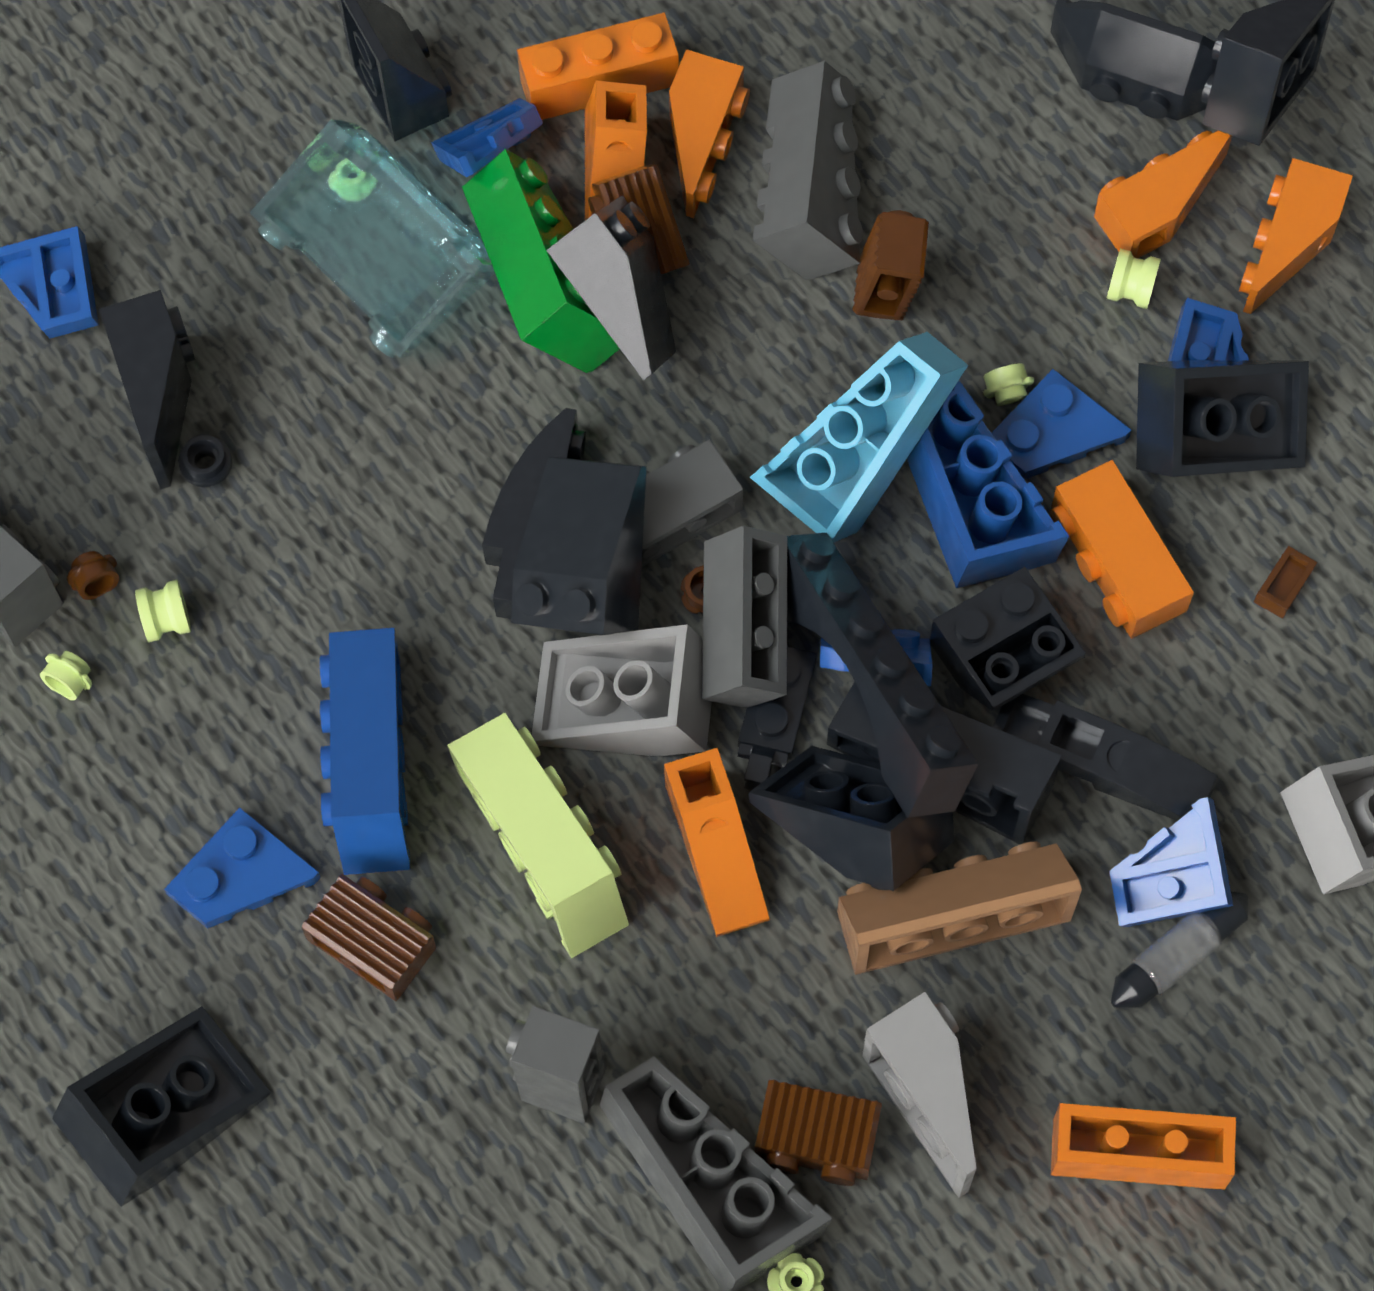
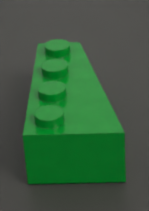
M504 149L463 185L462 189L520 339L585 373L592 372L620 348L546 251L571 232L573 228L548 185V177L543 168L531 158L524 160L509 150Z

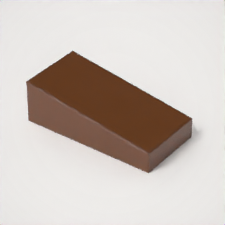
M1288 546L1258 591L1254 603L1283 619L1318 562Z

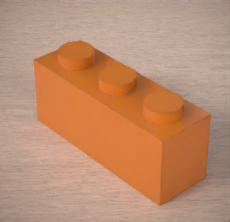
M665 12L517 49L520 80L526 100L536 106L541 120L585 109L595 81L646 85L647 94L670 88L679 68V55Z
M1113 459L1056 486L1052 509L1049 511L1050 517L1054 523L1059 520L1069 534L1070 539L1079 552L1076 554L1078 567L1088 582L1091 583L1096 580L1105 595L1102 600L1105 612L1115 627L1123 625L1132 639L1188 611L1194 592Z
M1060 1103L1053 1118L1051 1176L1224 1190L1235 1175L1236 1117Z

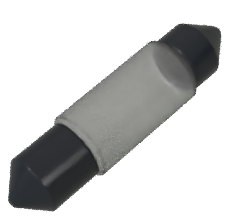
M1231 891L1233 906L1193 913L1183 917L1133 958L1131 964L1115 977L1111 997L1112 1006L1117 1008H1141L1156 995H1162L1218 949L1225 938L1247 921L1248 896L1245 893Z

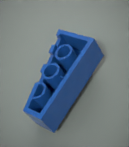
M958 380L907 457L908 464L956 588L1011 575L1023 567L1030 570L1056 562L1069 538V534L1059 520L1054 523L1042 506L1043 498L1033 483H1026L1011 462L1013 455L1002 439L997 441L982 421L984 414L960 380Z
M395 628L329 633V655H320L322 688H330V700H320L322 732L330 733V745L321 746L320 748L323 779H331V792L321 793L323 826H333L344 875L410 870V851L404 831V826L408 825V810L403 773H401L406 772L403 733L402 728L398 727V725H403L400 655Z

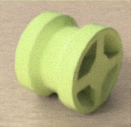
M1120 248L1107 299L1117 302L1122 298L1133 300L1137 307L1147 309L1161 259L1152 256L1145 260L1135 258L1131 251Z
M178 579L167 582L164 588L151 591L146 587L135 590L138 611L148 642L157 641L163 633L175 631L180 635L191 632L187 608Z

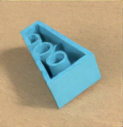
M928 332L897 342L862 374L845 394L836 402L830 403L816 416L817 419L800 435L793 437L780 449L781 452L768 464L759 468L750 478L815 533L827 532L833 543L857 533L968 367V364Z

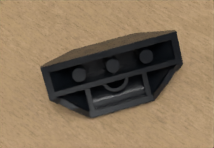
M1057 0L1050 32L1081 89L1090 91L1095 98L1104 102L1120 101L1138 107L1143 114L1156 119L1168 117L1178 121L1206 110L1207 103L1201 101V96L1209 76L1216 70L1218 60L1212 59L1215 41L1204 35L1108 3L1083 0L1076 2Z

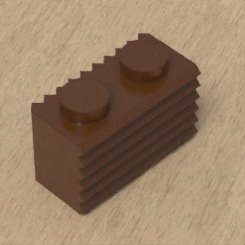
M648 164L592 184L595 196L588 198L592 215L620 196H623L628 203L634 202L641 208L650 223L648 231L654 237L661 274L690 264L657 164Z
M901 210L882 212L877 216L860 255L861 264H858L859 266L856 271L858 276L855 280L857 285L854 289L856 294L853 299L855 303L852 308L856 315L903 320L908 307H910L912 298L917 293L919 284L924 279L929 222L926 219L915 217L913 214Z
M344 874L338 876L336 883L331 885L329 892L324 895L322 901L317 904L315 910L310 913L309 918L303 922L302 930L305 937L320 950L343 964L394 1001H397L436 949L433 935L429 933L432 925L423 916L408 907H405L399 913L384 902L387 894L369 879L361 876L355 883Z
M769 1080L755 1143V1153L762 1159H765V1162L774 1170L778 1168L784 1174H797L800 1166L822 1171L820 1178L826 1182L842 1186L855 1185L856 1178L868 1179L882 1103L868 1099H859L855 1096L825 1092L821 1089L791 1085L787 1082Z

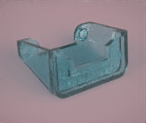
M331 119L250 212L261 223L258 232L266 241L279 250H282L285 245L292 249L301 250L371 318L368 322L373 330V333L369 336L370 340L379 350L392 358L395 354L399 358L407 357L495 274L483 241L374 136L355 123Z

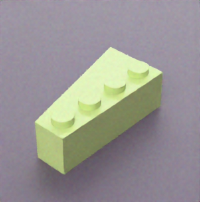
M503 713L447 745L458 774L493 831L499 828L502 830L498 833L499 838L519 873L525 869L528 870L524 874L537 898L536 901L547 919L554 916L562 938L561 942L571 959L627 927L629 923L615 878L622 875L621 870L610 850L605 845L597 849L589 838L594 834V831L579 805L570 809L562 798L567 795V791L556 770L551 765L543 769L536 758L541 753L528 729L524 726L517 730L506 713Z

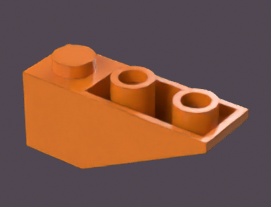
M685 50L670 87L669 109L686 216L694 218L699 203L704 202L708 204L712 197L717 179V174L712 173L717 159L725 161L729 154L733 140V131L729 130L733 117L740 119L743 117L748 104L750 89L744 87V66L690 50Z
M595 81L585 108V220L592 216L588 198L595 196L592 189L593 183L644 166L647 135L646 85Z
M1219 130L1214 133L1212 131L1202 132L1194 137L1186 148L1170 156L1167 153L1158 155L1148 162L1142 171L1127 179L1124 176L1117 177L1101 189L1098 195L1094 218L1118 252L1120 248L1129 250L1135 258H1140L1172 240L1226 157L1232 135Z
M1292 158L1286 177L1276 174L1267 201L1268 205L1276 207L1273 220L1262 217L1253 248L1263 251L1258 264L1248 261L1239 288V292L1249 294L1243 312L1251 314L1331 243L1353 175Z
M718 748L664 764L665 787L716 937L770 921L736 800Z

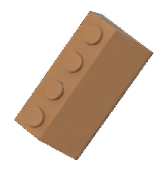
M1027 842L1011 848L1007 856L987 860L985 855H975L956 862L954 869L933 873V870L930 868L920 869L895 891L878 890L866 883L855 885L846 891L847 895L839 897L837 913L855 975L1070 922L1082 891L1079 879L1057 843L1041 847L1040 842Z

